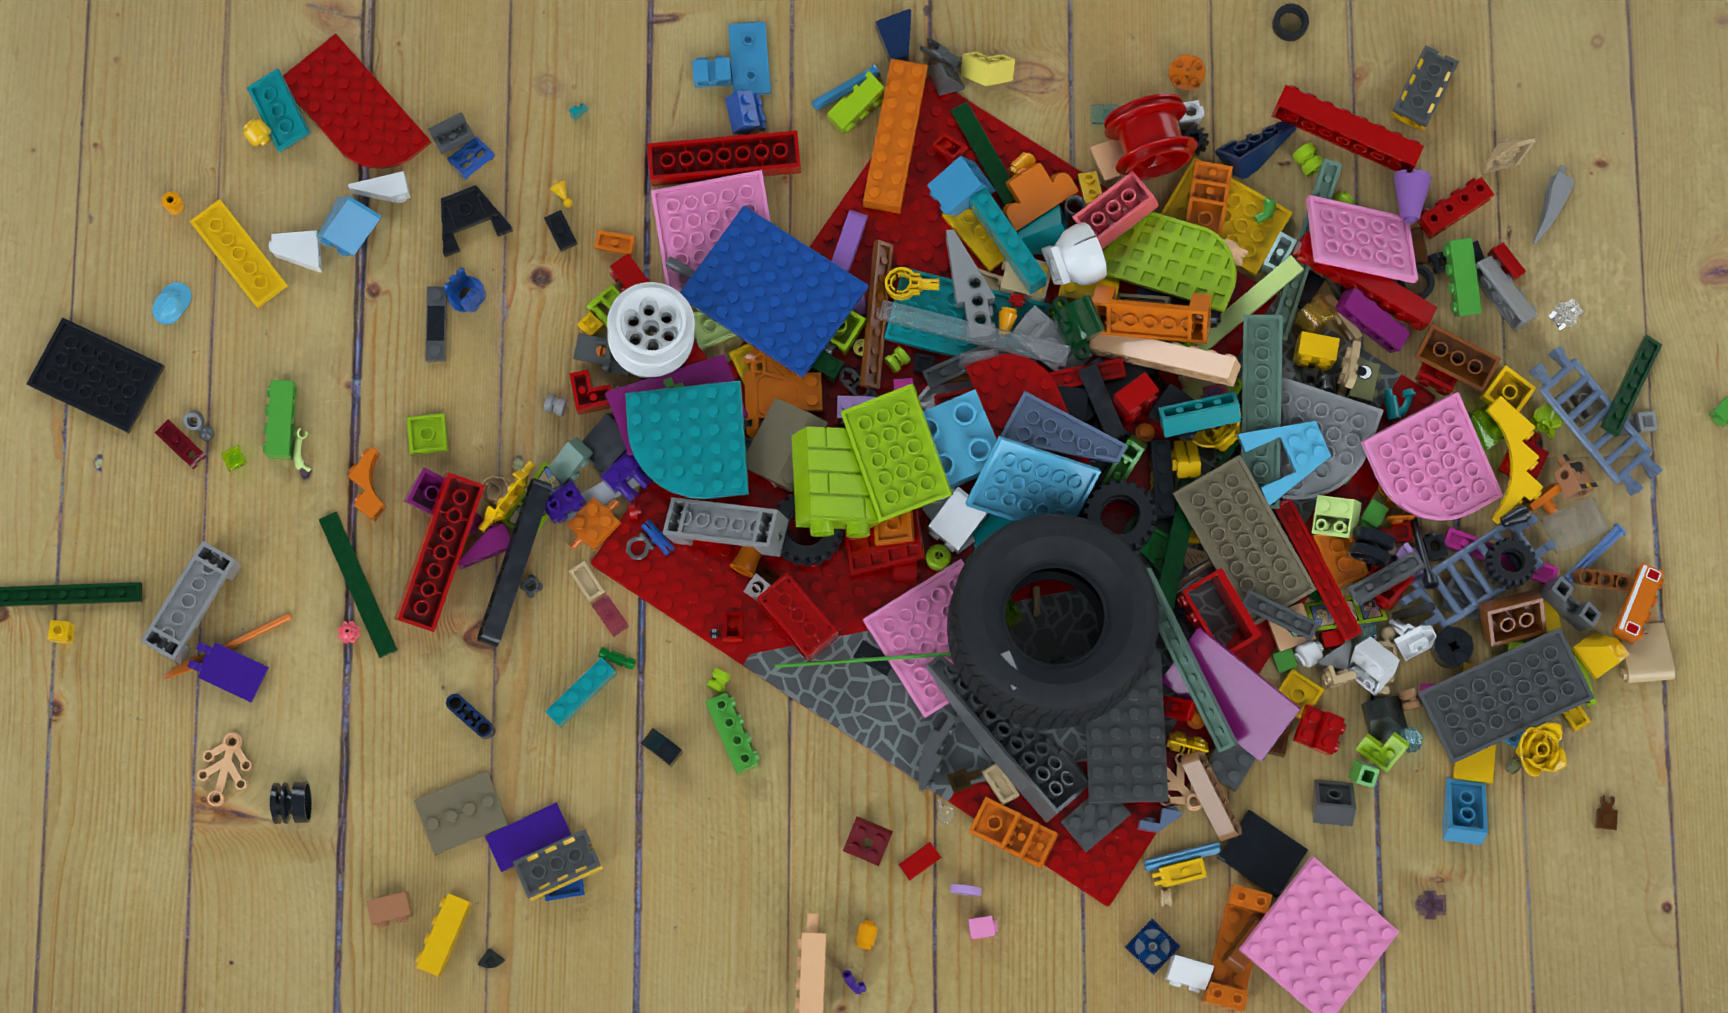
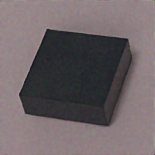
M916 353L913 372L923 374L922 371L933 367L935 356Z

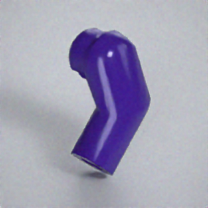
M850 970L843 972L842 977L845 983L855 994H861V992L867 990L863 981L856 982Z

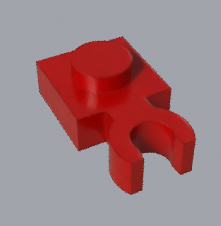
M1410 521L1401 524H1391L1392 530L1387 528L1378 529L1396 538L1395 544L1413 542Z

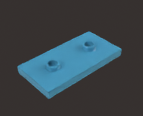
M766 23L728 24L733 93L736 90L753 91V94L771 95Z

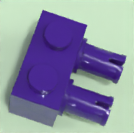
M627 451L600 476L602 482L614 494L619 491L630 503L639 495L628 484L632 478L644 490L648 487L647 484L650 486L653 482L641 470L642 468L635 456H629Z
M571 480L549 496L545 511L554 524L556 522L561 523L568 518L567 515L572 511L578 512L581 510L586 501Z

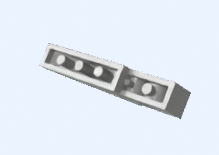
M954 229L946 230V243L956 308L964 307L969 344L991 341L993 334H996L995 323H991L990 316H993L992 305L988 304H994L995 296ZM977 282L980 286L973 288L970 286V283ZM980 300L982 305L975 306L973 301ZM982 318L985 320V323L978 324L975 320Z

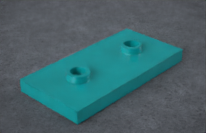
M279 69L273 70L247 87L263 122L271 129L270 136L278 152H283L311 134Z

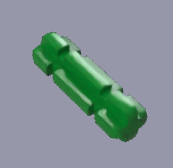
M604 647L598 653L599 658L608 659V662L619 666L625 665V668L633 670L636 664L634 658H626V655L615 651L609 652V649Z

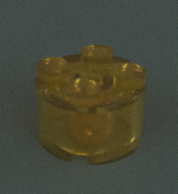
M1318 293L1312 298L1314 301L1307 303L1293 321L1304 332L1320 334L1327 327L1325 324L1334 319L1338 314L1335 310L1336 308Z

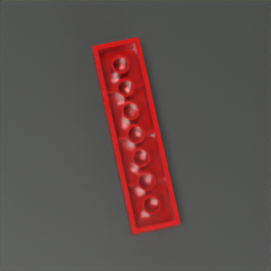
M1285 85L1271 115L1280 121L1296 125L1298 129L1395 172L1407 169V173H1411L1424 148L1417 140H1409L1399 132H1391L1381 124H1373L1363 116H1355L1349 110L1337 108L1329 101L1319 100L1311 93L1301 92L1299 88L1293 85Z
M797 130L647 143L651 186L694 183L758 170L763 171V177L801 173Z
M445 472L394 619L435 632L485 488L484 484Z

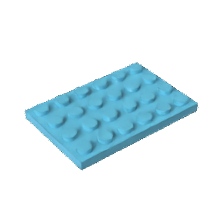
M999 436L965 503L967 507L1012 521L1040 514H1066L1078 517L1101 471L1099 468Z

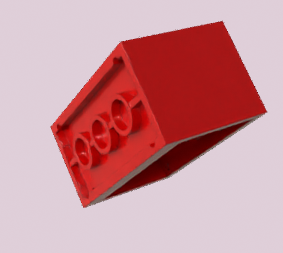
M1222 568L1177 593L1175 601L1179 608H1183L1186 612L1185 618L1189 625H1193L1195 629L1201 627L1208 635L1213 637L1206 622L1187 593L1192 589L1199 588L1201 584L1209 579L1211 580L1245 637L1239 643L1230 645L1228 647L1230 652L1233 653L1262 636Z
M787 572L757 597L758 605L807 662H811L838 639V631Z

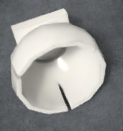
M1085 222L1075 224L1066 229L1054 246H1047L1041 249L1054 285H1064L1073 282L1085 286L1097 283L1107 275L1102 248L1097 237H1095V233Z

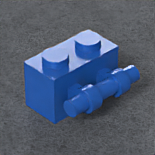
M736 90L725 99L732 134H749L758 127L759 131L766 130L765 123L767 121L766 116L763 115V102L760 100L759 93L753 94V91Z

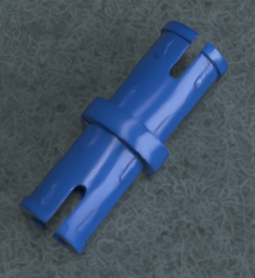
M651 519L647 520L646 523L650 526V529L645 524L641 528L651 537V542L657 544L665 556H668L670 552L666 549V546L672 552L675 550V547L665 538L663 531L660 532Z

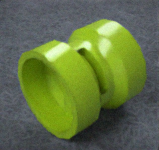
M899 346L892 355L884 358L886 364L895 373L901 370V366L907 365L911 361L907 353Z
M714 668L712 671L713 676L707 681L706 686L723 694L725 684L730 681L732 676L718 668Z

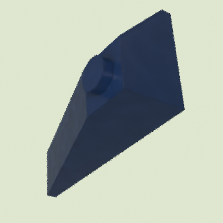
M1281 121L1263 128L1260 134H1248L1246 139L1236 142V140L1230 141L1215 150V153L1224 165L1233 166L1231 175L1241 179L1249 178L1261 168L1293 133L1296 125Z

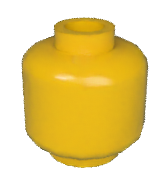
M253 118L243 127V136L253 146L260 144L264 146L271 139L269 137L271 129L261 119L255 120Z

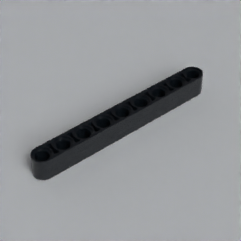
M532 478L529 482L478 633V642L497 647L501 641L551 493V483Z

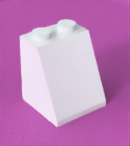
M959 487L928 526L931 537L935 540L940 539L945 543L944 546L950 552L955 551L956 553L963 548L988 515L986 512L967 507L965 502L969 495Z

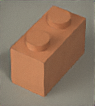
M408 892L367 900L371 924L377 925V928L388 926L389 922L394 920L397 923L408 921V917L413 916Z

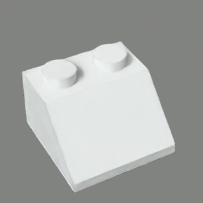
M1174 955L1170 958L1165 980L1169 981V985L1181 987V984L1189 986L1188 990L1200 993V990H1206L1214 966Z

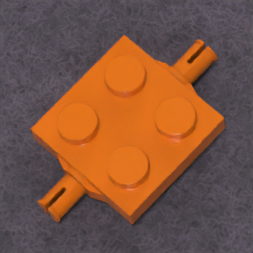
M592 497L567 523V526L574 531L576 536L568 545L575 550L581 543H584L595 551L621 524L612 512L620 503L613 498L605 506Z

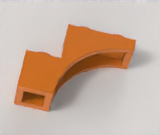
M371 446L369 450L366 449L362 453L358 464H354L350 468L348 478L365 490L357 495L354 500V506L375 522L386 509V506L379 500L373 488V469L380 453Z

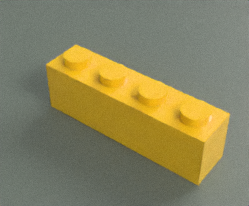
M449 893L447 896H443L439 905L441 907L440 913L434 916L431 923L434 926L431 934L427 933L423 944H425L423 952H419L415 963H418L416 968L441 977L470 910L471 902Z

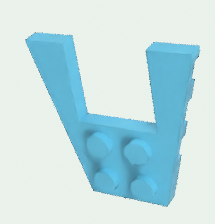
M1316 421L1237 434L1244 452H1248L1280 437L1294 472L1260 487L1268 505L1275 502L1331 457Z

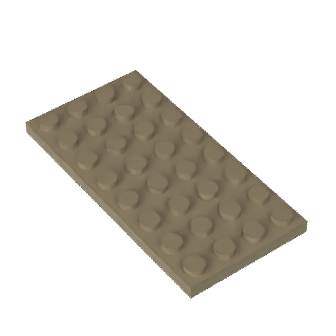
M1241 455L1234 457L1172 493L1215 570L1220 568L1224 570L1241 601H1243L1249 589L1288 607L1317 590ZM1248 611L1256 625L1265 620Z

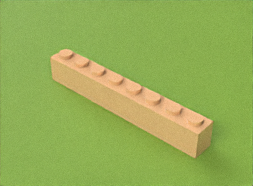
M1099 334L1089 343L1090 351L1095 356L1109 359L1122 358L1123 362L1228 386H1234L1241 367L1237 358L1232 354L1222 355L1216 351H1204L1195 346L1185 347L1178 342L1167 343L1164 340Z

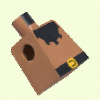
M1567 454L1556 459L1561 468L1555 471L1554 475L1567 499L1584 497L1598 487L1582 462H1571Z

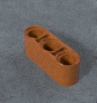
M1582 567L1576 568L1572 573V579L1578 585L1618 591H1627L1632 586L1631 577L1623 573ZM1585 572L1586 579L1583 581L1582 574ZM1603 575L1604 582L1601 584L1600 577ZM1620 578L1622 579L1621 586L1618 585V580Z
M1256 916L1247 922L1222 957L1221 961L1236 974H1240L1251 961L1239 948L1261 921Z

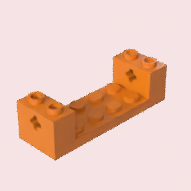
M1096 285L1092 301L1105 327V330L1100 335L1207 344L1211 328L1212 295L1192 293L1189 306L1116 300V286Z
M1235 884L1230 886L1211 965L1214 968L1207 988L1204 990L1202 1002L1238 1012L1245 1011L1249 994L1246 990L1253 962L1250 961L1240 974H1236L1221 960L1247 922L1254 916L1262 920L1264 915H1266L1269 911L1272 894Z

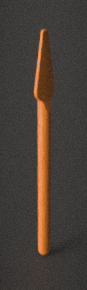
M286 613L223 644V646L232 649L290 621L292 615ZM206 653L198 657L193 656L163 675L162 678L165 680L194 670L187 667L190 659L202 663Z

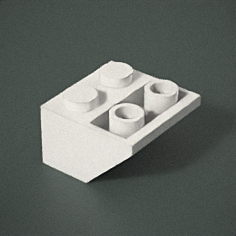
M1370 636L1355 647L1348 670L1349 672L1355 670L1357 676L1355 680L1376 696L1395 674L1400 659Z

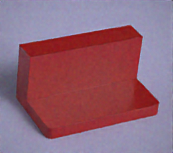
M1504 242L1497 247L1494 246L1487 253L1488 257L1492 256L1493 259L1499 261L1501 269L1505 274L1510 275L1513 282L1526 273V270Z

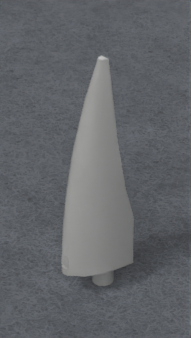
M1560 165L1558 171L1550 177L1545 190L1544 205L1533 244H1536L1553 224L1575 184L1572 178L1565 175L1567 169L1565 166Z

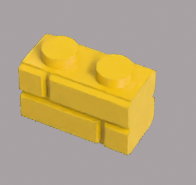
M1191 440L1186 442L1174 441L1173 449H1171L1172 471H1176L1178 478H1188V476L1190 478H1198L1201 474V460L1197 445Z

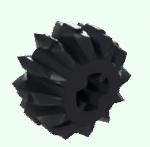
M1197 124L1194 125L1193 129L1190 125H1187L1186 130L1181 129L1182 136L1192 137L1197 140L1198 147L1194 153L1199 156L1200 151L1205 152V146L1209 145L1207 140L1209 135L1208 133H1203L1204 127L1198 130Z

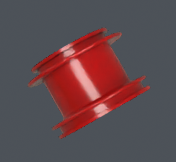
M1162 93L1145 96L1118 107L1105 118L1103 123L1105 136L1111 140L1120 141L1124 156L1120 158L1115 166L1118 173L1128 175L1131 171H1134L1140 180L1153 179L1178 170L1192 159V154L1197 149L1198 142L1192 137L1182 136L1178 121L1184 117L1187 108L1179 95Z

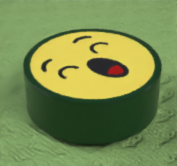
M864 338L857 339L852 346L853 354L858 358H863Z

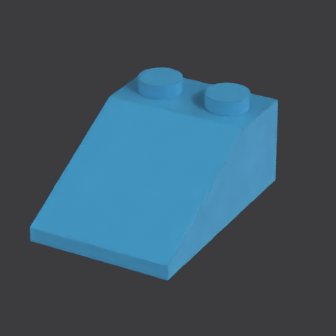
M1452 778L1446 779L1442 819L1443 840L1482 845L1488 834L1485 783Z

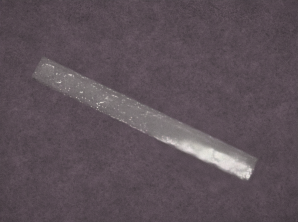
M886 300L882 302L878 320L1064 367L1070 346Z

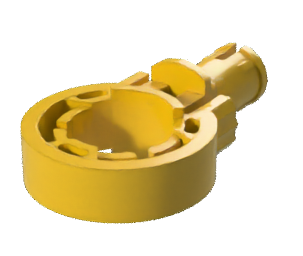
M906 267L894 268L885 278V287L888 295L899 301L910 299L913 295L920 296L922 290L939 291L940 289L939 278L922 279L921 273H914ZM896 274H898L899 278L905 277L910 282L903 291H895L893 287V282L897 279Z

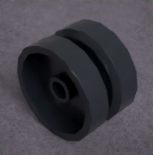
M1363 526L1355 527L1352 538L1356 542L1350 543L1347 554L1364 563L1383 567L1388 566L1391 554L1388 551L1394 549L1396 538L1377 529Z

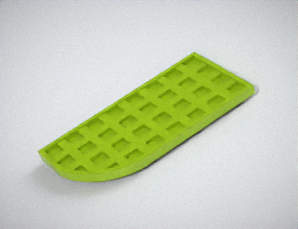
M1149 213L1102 249L1106 262V276L1188 302L1191 301L1192 293L1212 295L1211 309L1223 313L1235 288L1237 277L1235 260L1228 245L1217 233L1208 228L1159 213Z

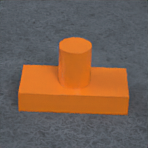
M1551 483L1542 490V494L1535 501L1532 499L1523 504L1526 505L1529 511H1534L1542 505L1546 513L1551 515L1558 510L1551 498L1560 493L1562 489L1559 483Z

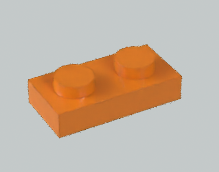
M598 230L594 249L622 255L628 253L632 256L635 236Z

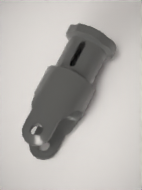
M927 38V42L937 50H929L924 46L920 47L924 54L941 64H946L952 68L953 72L962 63L961 56L957 57L952 54L948 48L932 38Z

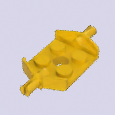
M529 460L523 469L512 474L516 477V483L512 482L506 496L504 498L501 497L497 501L496 509L488 505L484 520L478 527L479 530L485 532L490 524L505 520L508 511L516 505L521 494L527 491L529 473L535 466L533 462Z

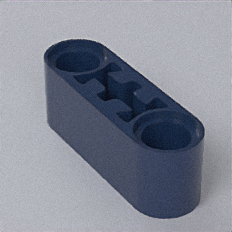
M451 694L447 697V708L483 739H489L494 735L495 728L493 724L462 696ZM454 699H460L461 701L458 708H452L451 706ZM465 709L478 720L476 724L463 713ZM484 724L489 725V732L481 734V726Z

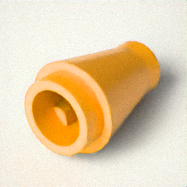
M1002 307L1001 311H999L998 334L1009 336L1018 316L1016 315V309Z

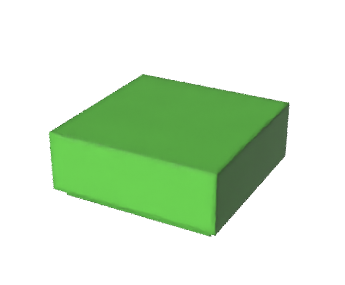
M1292 648L1273 654L1279 673L1298 667Z

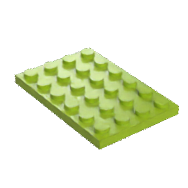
M914 384L904 386L840 411L879 522L889 520L953 495Z

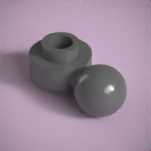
M191 410L184 416L183 423L187 429L192 431L198 430L199 437L203 441L213 439L214 430L209 426L203 425L204 417L199 411Z

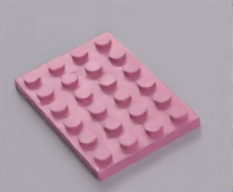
M1309 195L1306 198L1314 262L1415 283L1418 280L1410 224L1404 223V220L1400 219V215Z

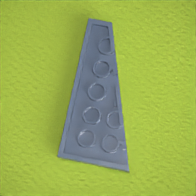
M1024 391L1000 435L1001 437L1044 451L1117 464L1128 446Z

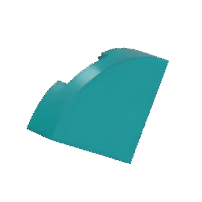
M581 103L580 107L573 106L569 109L570 116L576 121L589 108L584 103Z

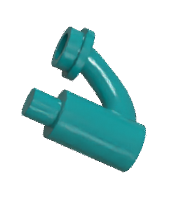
M1392 389L1385 390L1386 397L1383 400L1388 421L1401 419L1406 414L1412 397L1416 396L1414 389L1402 391L1403 394L1401 396L1405 400L1400 408L1397 396L1393 395Z

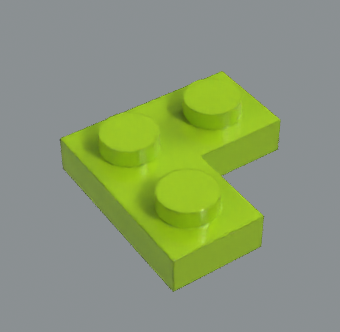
M1394 732L1383 745L1367 733L1355 750L1385 772H1388L1406 751L1410 743Z

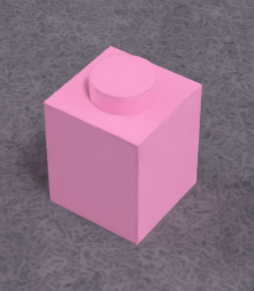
M992 916L968 919L971 940L994 937L995 932L998 931L997 921L993 920Z

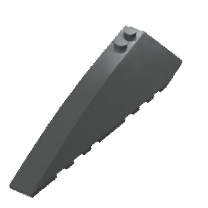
M938 655L926 665L932 677L973 736L1046 823L1088 787V776L1063 749L1059 750L1053 745L1054 742L1050 739H1045L1039 735L1037 729L1005 719L986 707L968 689L952 663Z

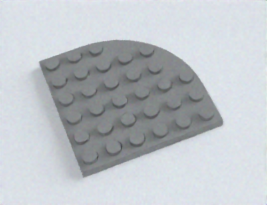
M1282 377L1281 426L1316 421L1331 457L1280 498L1292 500L1315 498L1317 495L1322 496L1332 492L1346 483L1365 461L1367 456L1361 441L1376 434L1383 409ZM1282 442L1280 450V478L1294 472Z

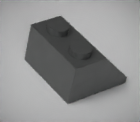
M1314 780L1312 798L1313 823L1352 826L1356 811L1353 783Z

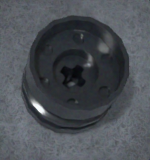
M283 782L282 787L280 783H273L270 795V812L273 823L281 824L283 820V823L288 824L291 815L294 823H309L312 811L309 782H294L291 791L287 782Z

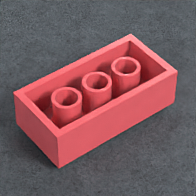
M1131 171L1072 218L1076 224L1083 222L1088 224L1095 233L1101 248L1104 249L1159 207L1154 195L1134 171Z

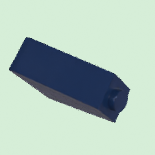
M907 9L875 21V29L889 63L891 59L909 61L911 10Z

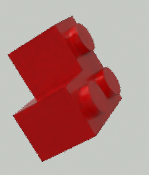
M588 370L569 373L578 415L611 409L605 396V392L612 390L611 384L592 388Z

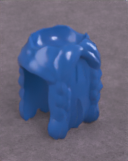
M462 267L456 271V275L448 277L449 283L446 282L444 284L443 290L447 294L450 305L456 311L475 312L486 298L482 282L475 277L466 275L465 269ZM466 287L471 288L467 295L461 300L459 295L460 291Z

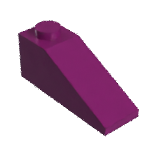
M496 523L490 526V529L459 560V568L461 570L506 552L511 538L506 525Z

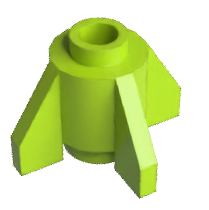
M1549 403L1543 404L1536 409L1533 418L1529 421L1535 426L1532 431L1537 429L1540 432L1546 433L1550 440L1555 438L1556 428L1562 427L1563 420Z

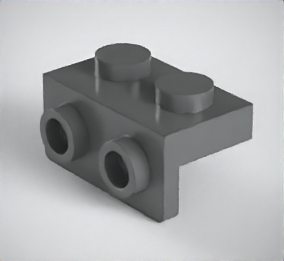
M459 113L429 128L441 155L475 139L463 113Z

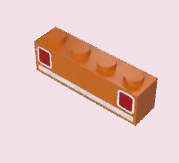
M1644 562L1636 568L1632 578V586L1627 591L1611 635L1630 644L1642 638L1645 629H1642L1643 625L1648 622L1651 616V612H1649L1650 607L1654 606L1658 598L1655 594L1657 589L1660 590L1664 583V579H1662L1663 571Z

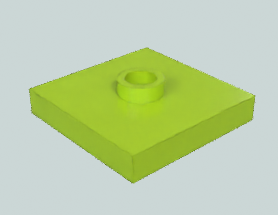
M445 413L406 417L410 456L449 451Z

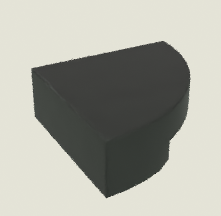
M489 948L478 962V965L484 968H495L503 964L505 959Z

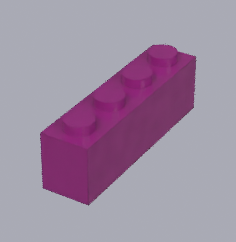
M1359 289L1345 290L1334 308L1389 353L1400 351L1410 334L1402 323L1395 321L1388 312L1380 309L1376 302L1365 297Z

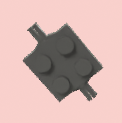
M1460 574L1477 599L1486 594L1478 580ZM1451 575L1449 583L1445 586L1460 608L1463 609L1471 603ZM1444 598L1440 608L1454 613ZM1479 608L1465 616V618L1476 622L1479 621Z

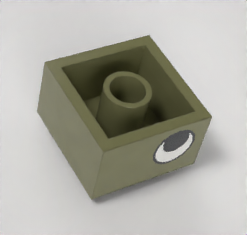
M1358 359V370L1355 373L1357 374L1356 382L1352 389L1348 388L1345 397L1372 405L1378 393V389H1375L1382 375V371H1379L1380 364Z

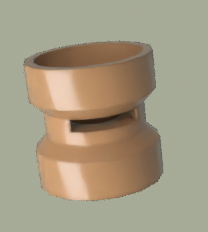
M1417 688L1398 692L1399 698L1403 702V712L1422 707L1421 701L1417 697Z

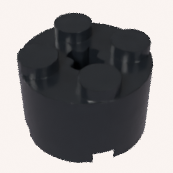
M1448 627L1436 635L1437 637L1432 648H1430L1435 662L1441 667L1451 669L1469 660L1474 648L1473 638L1462 628ZM1450 644H1452L1453 648H1455L1454 651H1451V647L1449 646Z

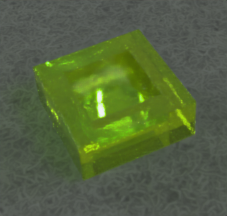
M239 445L221 453L229 472L247 464Z

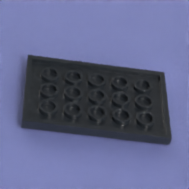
M62 317L26 385L124 432L130 433L165 366Z

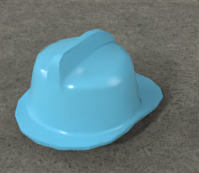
M180 282L167 285L153 304L152 309L155 319L163 324L176 322L191 301L192 294L190 289Z

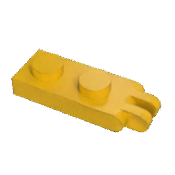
M1202 857L1159 867V872L1151 874L1152 878H1161L1160 880L1153 881L1154 886L1162 884L1163 888L1207 877Z

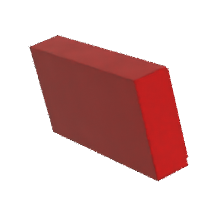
M929 842L898 865L909 881H911L942 857L932 843Z

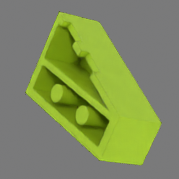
M869 71L865 74L867 79L860 86L856 84L853 87L854 91L846 98L843 97L827 113V120L842 135L846 132L850 133L856 127L855 124L858 121L865 120L873 108L877 109L882 105L884 86Z

